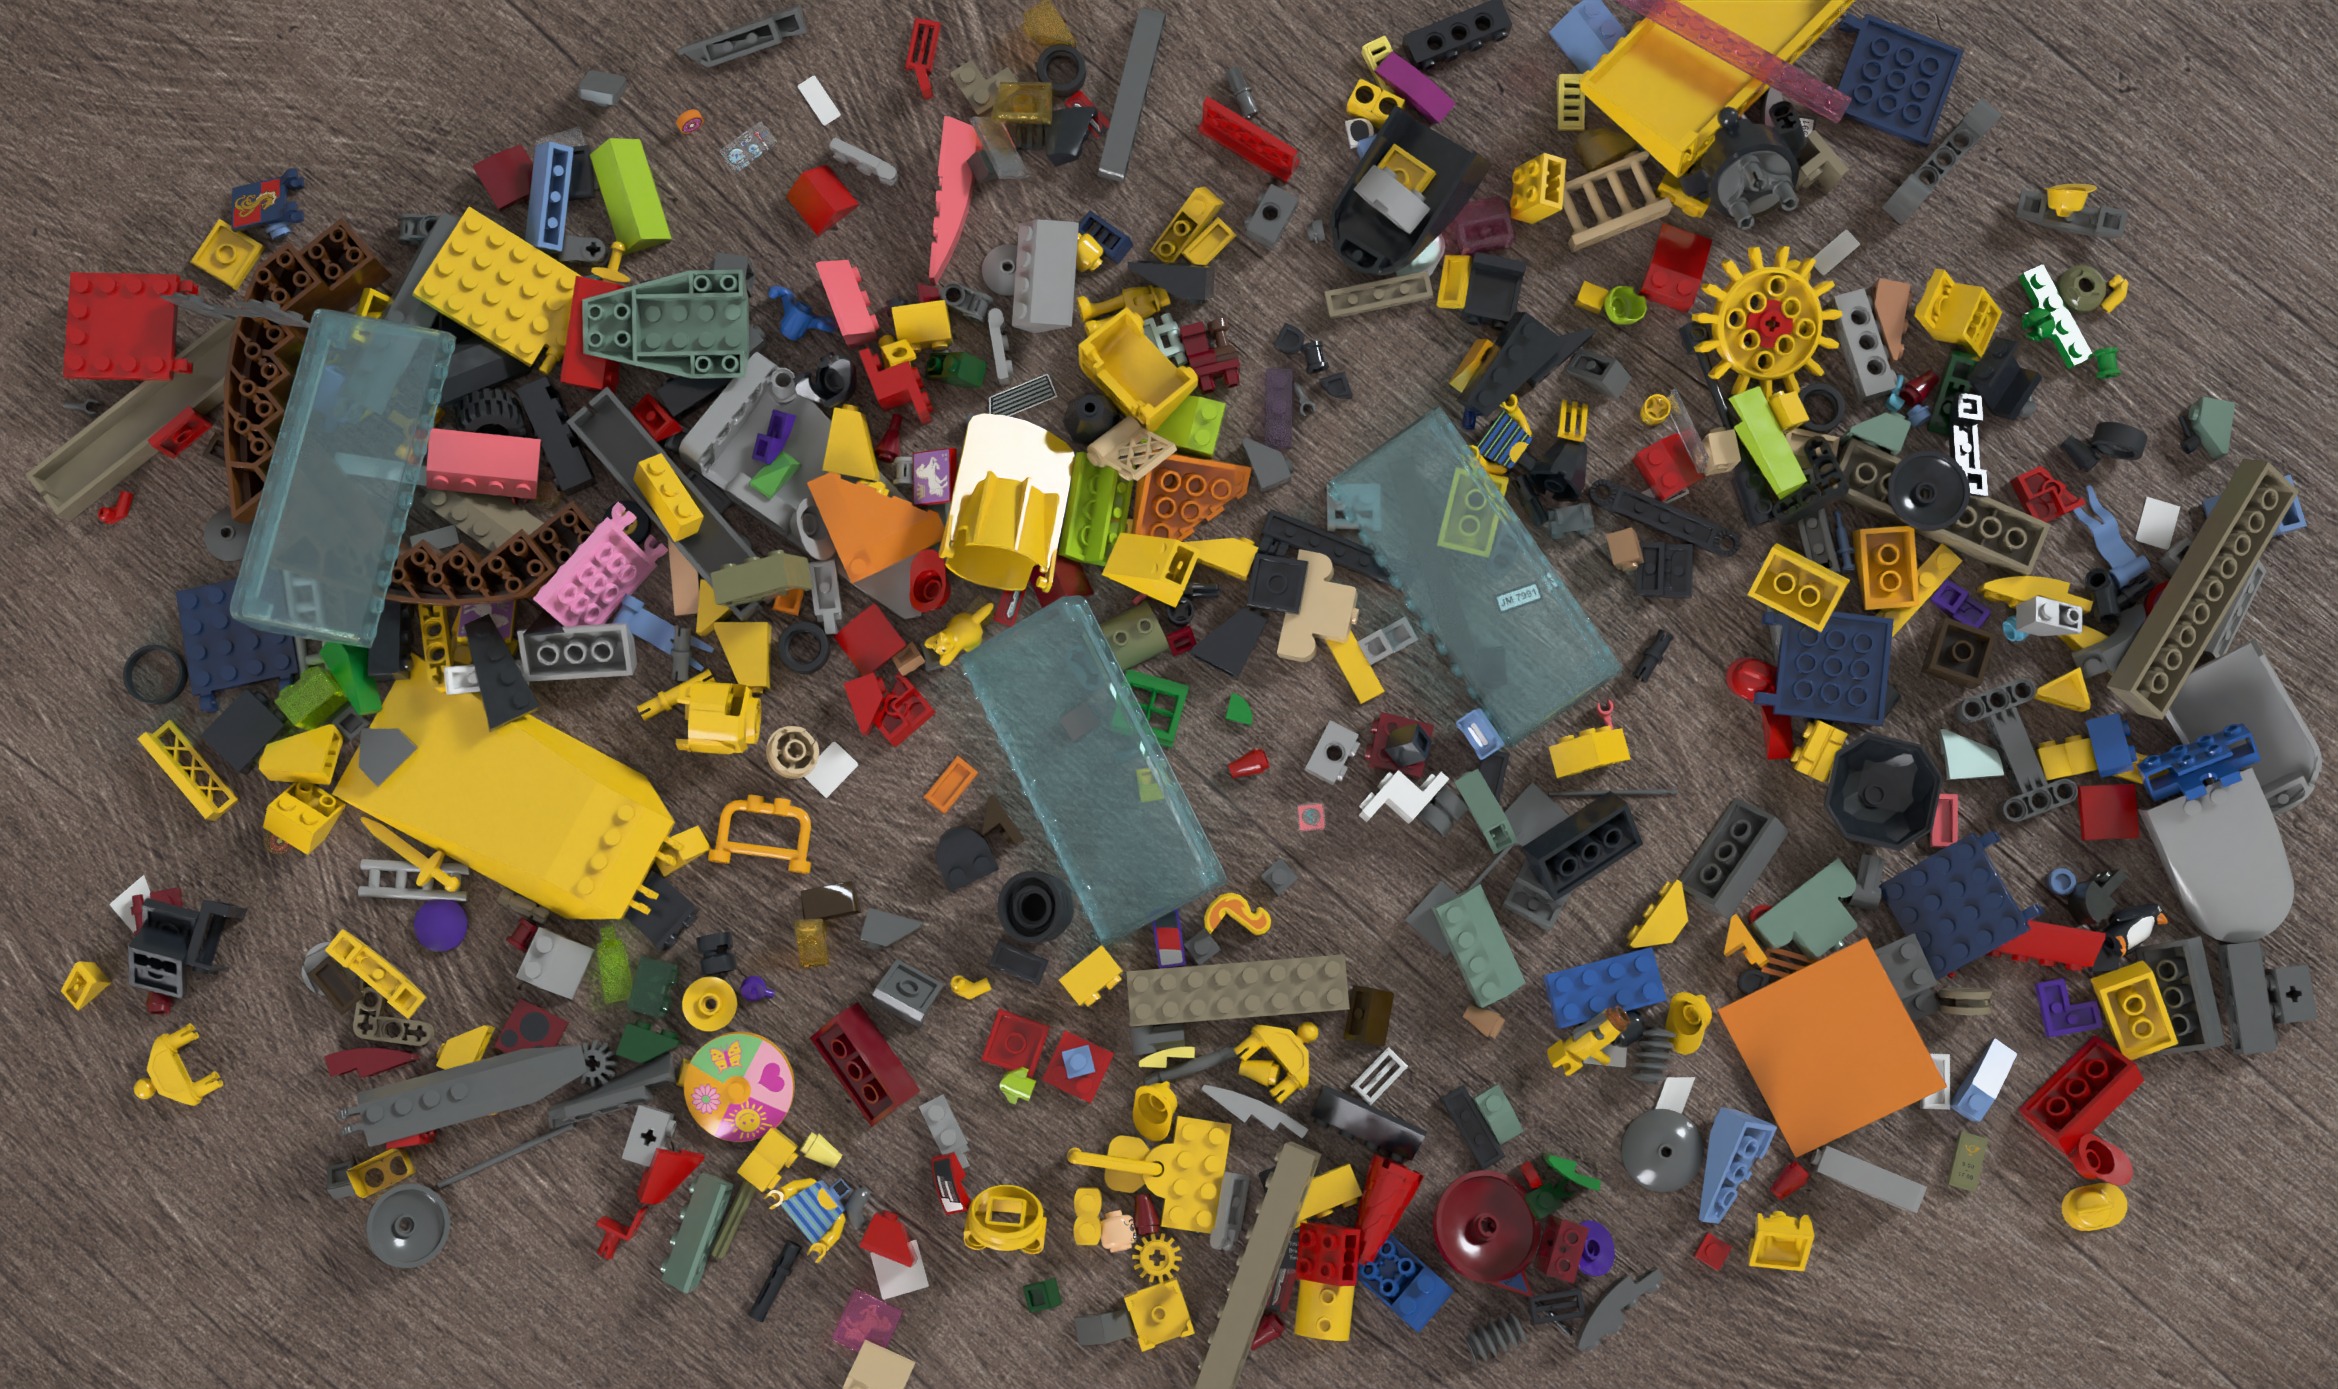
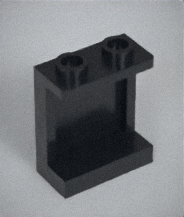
M1475 252L1472 260L1465 307L1462 309L1460 319L1466 320V323L1469 325L1480 326L1481 324L1491 325V328L1494 330L1503 331L1514 312H1516L1527 262Z
M245 689L201 735L237 772L246 775L255 768L252 762L265 750L266 744L272 743L284 730L289 732L292 729L287 723L289 720L288 716L278 708L275 710L268 705L270 699L259 690L254 692Z

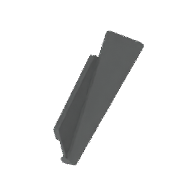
M799 3L688 43L681 46L678 52L681 55H686L699 61L700 64L709 68L782 42L781 37L807 33L801 5Z

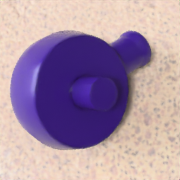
M757 976L745 978L740 987L742 996L749 1001H757L764 996L772 999L775 993L774 990L767 989L764 980Z

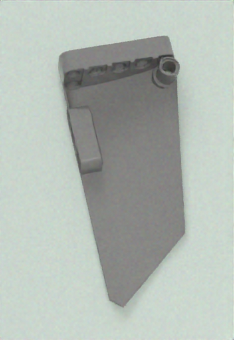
M756 352L748 360L745 378H733L683 439L679 447L680 460L723 489L725 495L738 506L807 553L802 542L792 534L790 519L803 499L813 497L807 482L829 473L822 469L832 421L811 399L798 395L795 392V383L793 381L795 376L791 370L779 368L772 361ZM781 381L790 383L787 387L777 385ZM775 409L796 415L792 431L782 451L802 463V465L773 498L769 499L750 486L749 482L766 465V463L752 459L757 435L758 433L767 435L772 411ZM879 471V481L884 482L886 489L890 490L889 497L892 498L894 495L907 500ZM841 475V479H844L854 484H856L857 481L861 479ZM835 549L832 557L826 560L835 559L838 575L851 583ZM918 553L852 583L903 620L921 617V612L912 607L909 596L911 563Z

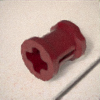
M521 917L519 919L520 924L512 936L506 938V941L526 953L528 951L527 946L539 927Z

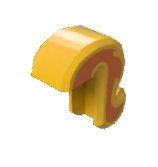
M1234 893L1222 894L1209 905L1204 917L1205 929L1210 935L1226 914L1255 936L1266 933L1271 925V918L1267 911L1258 907L1256 913L1252 914L1248 902L1241 895Z

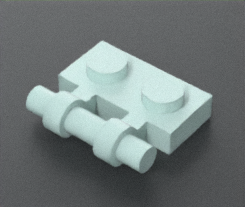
M1171 313L1161 316L1163 325L1156 327L1153 317L1143 320L1145 323L1143 325L1144 335L1167 358L1175 357L1178 366L1188 363L1184 345L1181 343L1177 333L1179 330L1177 322H1173ZM1167 335L1171 347L1164 349L1160 336Z

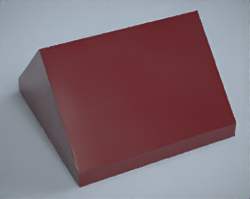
M1057 549L1053 582L1048 593L1043 592L1042 588L1036 586L1038 577L1045 578L1046 574L1040 572L1039 564L1033 566L1029 577L1045 616L1094 595L1080 562L1058 555L1059 549Z

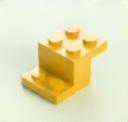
M1935 268L1932 277L1926 284L1924 295L1916 306L1914 316L1934 340L1963 345L1969 353L1977 355L1981 359L2002 311L1983 287L1955 283L1945 270Z

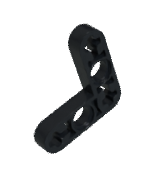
M1822 436L1811 437L1804 445L1805 454L1818 480L1782 498L1773 506V515L1779 524L1783 526L1791 525L1842 499L1849 492L1850 487L1829 443ZM1818 447H1820V450L1823 454L1819 457L1815 450ZM1825 464H1833L1829 471L1820 472ZM1838 484V487L1834 489L1833 486ZM1810 495H1817L1814 502L1804 503Z

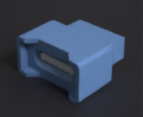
M1481 708L1471 711L1456 722L1458 728L1464 733L1475 749L1480 760L1489 757L1505 745Z

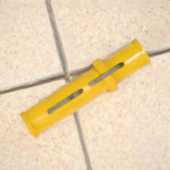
M708 668L706 671L680 685H694L696 681L703 682V679L711 676L712 673ZM713 677L705 682H716ZM680 685L666 692L661 691L657 693V697L638 705L639 713L648 708L651 709L641 715L643 720L647 721V719L664 710L670 711L672 709L671 706L677 704Z

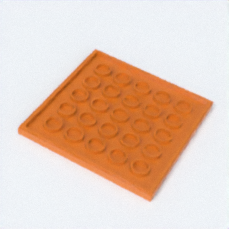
M1867 937L1718 1009L1725 1026L1795 1158L1947 1088L1941 1073Z

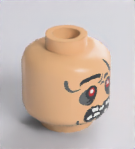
M1121 1210L1106 1213V1219L1100 1221L1103 1247L1110 1249L1111 1253L1131 1249V1244L1137 1239L1133 1218L1130 1215H1122Z

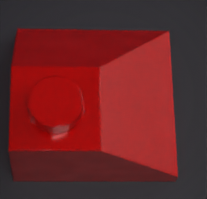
M883 1210L882 1213H875L859 1247L911 1268L914 1266L918 1257L904 1223L897 1220L899 1215L887 1210Z

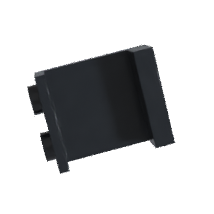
M1995 336L1967 380L1976 393L1981 395V400L1992 415L2014 421L2040 383L2042 377L2036 371L2019 366L2013 357L2014 352L2019 346L2017 341Z
M651 867L642 885L658 893L659 896L657 899H651L638 891L634 900L647 905L651 909L649 914H644L630 906L624 917L653 941L658 950L664 951L666 948L670 950L679 941L680 937L678 934L684 928L689 929L698 919L696 914L700 909Z

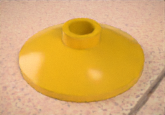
M703 977L694 981L687 988L682 1001L683 1013L693 1027L702 1031H716L727 1026L733 1019L737 1010V997L733 988L723 979ZM714 999L716 1001L714 1009L707 1007L708 1000Z

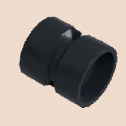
M731 932L715 933L696 938L698 953L703 955V958L700 960L702 976L737 970L735 954L730 953V950L734 947Z

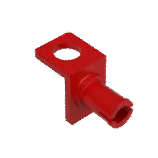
M644 1206L637 1212L631 1227L608 1216L600 1218L596 1226L604 1229L606 1234L600 1247L597 1249V1254L602 1256L604 1252L603 1258L613 1259L621 1238L630 1241L637 1234L648 1207Z

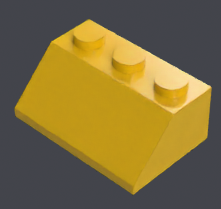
M1776 543L1770 550L1748 595L1822 632L1850 580Z

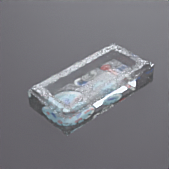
M760 121L719 150V152L736 174L778 143L763 122Z

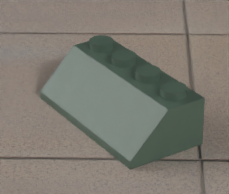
M1480 884L1431 907L1476 1006L1483 1008L1508 996L1526 983Z
M701 1173L699 1178L695 1177L689 1190L693 1195L690 1203H685L680 1214V1219L683 1220L680 1230H675L670 1245L674 1246L670 1257H665L660 1272L664 1273L662 1281L687 1294L698 1289L711 1247L716 1239L735 1183L707 1173Z

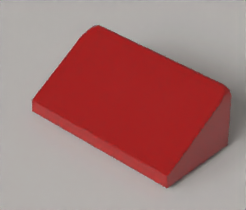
M647 393L630 411L656 442L683 430L667 409L650 393Z

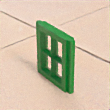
M1127 669L1110 731L1130 737L1143 735L1145 741L1172 748L1189 686ZM1132 686L1152 691L1148 705L1129 700ZM1157 693L1176 698L1172 712L1153 707ZM1127 705L1146 710L1143 724L1123 719ZM1151 712L1171 717L1167 731L1148 726Z

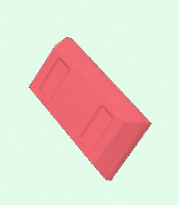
M1940 794L1933 830L1930 832V847L1946 848L1958 841V794Z

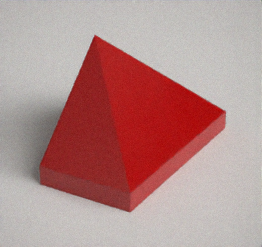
M1762 706L1766 759L1791 758L1794 748L1790 716L1772 714L1773 706Z

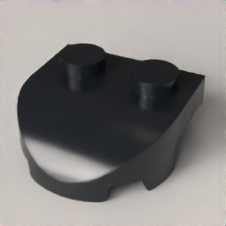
M956 826L948 829L940 836L935 850V857L938 868L950 892L999 870L985 837L978 830L976 831L966 826Z

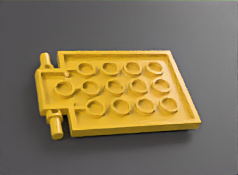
M468 207L413 291L412 296L529 367L532 366L544 346L549 348L546 352L547 357L539 368V372L548 376L555 363L560 362L562 357L564 358L575 278L581 275L481 213Z

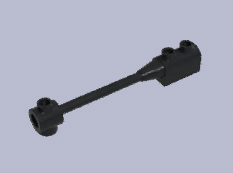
M1696 321L1686 324L1678 329L1682 339V346L1686 350L1687 355H1697L1723 427H1726V431L1732 430L1735 425L1718 380L1711 379L1708 376L1713 368L1707 352H1695L1694 346L1700 342L1710 340L1706 325ZM1735 430L1741 461L1734 467L1735 476L1730 481L1750 530L1774 522L1776 518L1772 512L1774 505L1760 468L1756 466L1744 445L1741 444Z

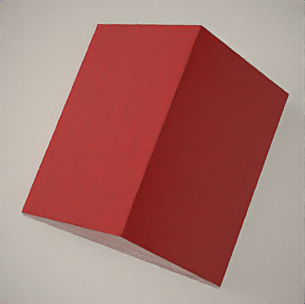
M828 165L802 172L786 195L788 201L818 237L859 206V203Z

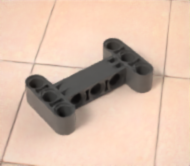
M1981 98L1923 165L1903 182L1882 209L1902 225L1968 150L1970 151L1982 139L2002 114L1985 99ZM1954 139H1957L1964 147L1957 146ZM1936 158H1942L1946 162V166H1941ZM1919 177L1927 178L1929 185H1925Z
M2020 678L1966 698L1957 703L1954 709L1955 717L1961 723L1969 724L1980 719H1984L2015 794L2014 797L2003 800L1996 806V817L2005 824L2019 822L2075 800L2078 793L2076 784L2069 779H2061L2049 784L2046 781L2016 706L2030 701L2035 696V685L2026 678ZM2016 685L2023 688V698H2020L2016 695ZM1991 695L1998 697L2000 702L1998 708L1990 703ZM1966 704L1973 706L1975 710L1973 717L1965 712ZM2059 785L2066 791L2064 799L2060 798L2057 794V787ZM2033 795H2037L2041 800L2039 808L2032 804ZM2009 804L2013 805L2016 809L2014 818L2010 817L2007 813V806Z

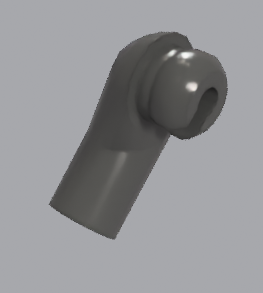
M865 1187L855 1189L845 1204V1210L854 1230L866 1225L861 1211L870 1199V1192Z

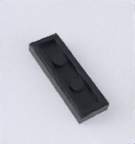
M1464 1085L1440 1098L1481 1170L1506 1157Z

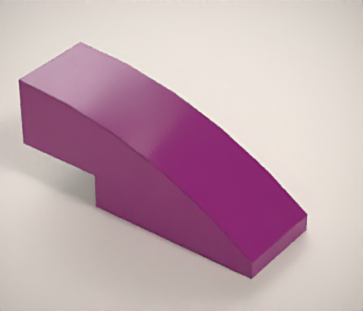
M1392 51L1374 70L1400 98L1405 100L1409 107H1414L1431 125L1440 123L1456 104L1423 73Z

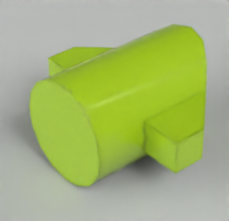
M1021 1067L1005 1073L999 1087L1010 1103L1016 1105L1018 1098L1026 1101L1030 1100L1036 1080L1026 1077L1029 1069Z

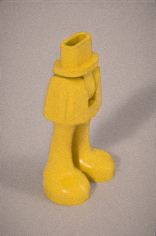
M1149 285L1148 287L1123 289L1121 295L1100 303H1091L1085 296L1077 297L1076 302L1086 334L1089 337L1115 315L1098 321L1092 320L1097 316L1127 307L1132 313L1136 312L1143 320H1146L1156 312H1160V307L1169 305L1170 299L1166 290L1159 286L1153 288L1152 285Z

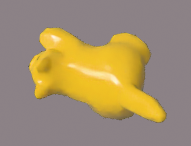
M988 603L972 615L967 612L957 614L949 620L944 630L926 639L925 646L933 648L936 653L940 654L939 662L943 666L949 665L962 649L966 652L976 650L982 642L983 630L980 623L990 614L994 605Z

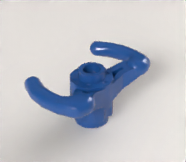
M776 285L768 289L770 298L775 299L777 296L782 298L785 315L780 322L781 328L779 331L789 339L798 341L799 338H803L807 329L818 328L826 332L838 330L839 325L834 318L813 314L811 312L812 307L802 301L797 303L793 292L789 289Z

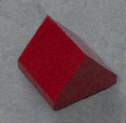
M1190 625L1165 635L1173 657L1191 650L1197 644Z

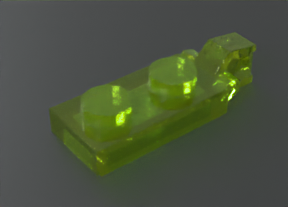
M614 927L600 928L602 942L597 943V956L605 1004L634 999L626 946L623 945L622 939H616Z

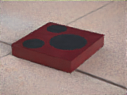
M519 998L494 1047L505 1053L529 1048L557 1047L570 1022L523 998Z

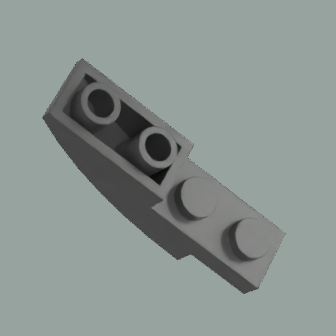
M1653 1266L1634 1281L1626 1273L1614 1281L1596 1300L1584 1318L1574 1343L1576 1348L1581 1352L1584 1349L1587 1352L1591 1351L1601 1343L1599 1339L1608 1333L1611 1336L1623 1327L1621 1323L1626 1320L1620 1310L1622 1308L1625 1310L1632 1308L1639 1302L1637 1298L1643 1293L1647 1292V1294H1650L1661 1286L1660 1281L1665 1278L1660 1270Z

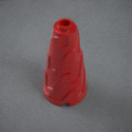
M1375 1153L1370 1160L1365 1187L1358 1208V1217L1354 1227L1355 1229H1361L1358 1263L1362 1265H1367L1368 1261L1373 1262L1379 1249L1386 1242L1406 1207L1413 1199L1425 1176L1416 1170L1410 1171L1407 1168L1408 1166Z

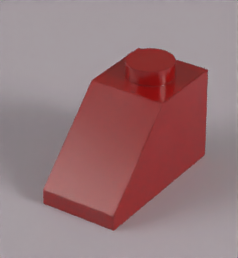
M874 672L843 683L860 731L864 736L870 735L875 725L873 722L884 705L885 697L883 694L888 692L883 678H877Z

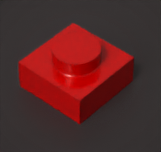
M1706 1232L1693 1256L1719 1271L1732 1247Z

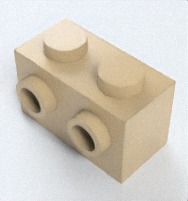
M1726 427L1712 429L1698 445V448H1696L1697 462L1702 464L1705 476L1730 472L1741 461L1735 429L1727 431Z

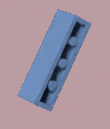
M550 141L535 147L525 235L527 243L547 255L562 252L574 149L573 147Z

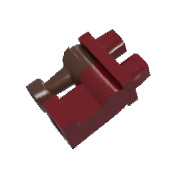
M1226 318L1215 319L1207 323L1209 333L1215 335L1217 346L1211 349L1208 346L1203 321L1179 327L1180 338L1185 348L1189 367L1198 376V387L1202 395L1214 392L1216 388L1213 379L1223 377L1225 388L1239 386L1240 362L1235 347L1229 344L1225 333L1229 329Z

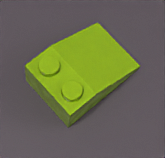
M1188 396L1154 434L1174 443L1177 448L1175 452L1213 459L1226 403L1197 396ZM1142 439L1139 443H1147L1148 440Z

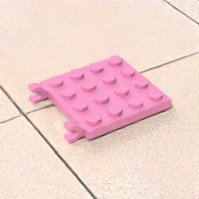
M619 502L612 509L611 514L613 518L610 520L607 517L602 523L597 525L588 539L577 547L569 560L559 567L557 573L547 584L540 588L538 594L533 598L563 626L605 624L621 607V601L625 593L631 595L658 566L655 561L668 551L662 543L653 549L658 540L650 534L644 543L645 551L643 552L622 531L637 517L630 511L621 516L626 508Z

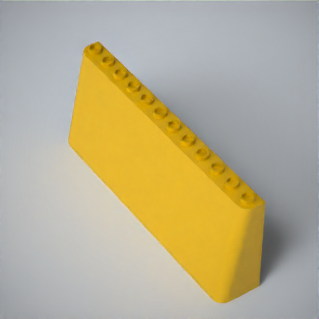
M1663 0L1659 5L1655 4L1649 10L1644 20L1637 21L1630 33L1625 38L1621 37L1609 54H1603L1591 71L1587 70L1582 75L1579 81L1581 84L1580 91L1678 178L1715 141V132L1722 128L1717 120L1719 111L1723 107L1730 106L1737 110L1740 118L1856 0Z

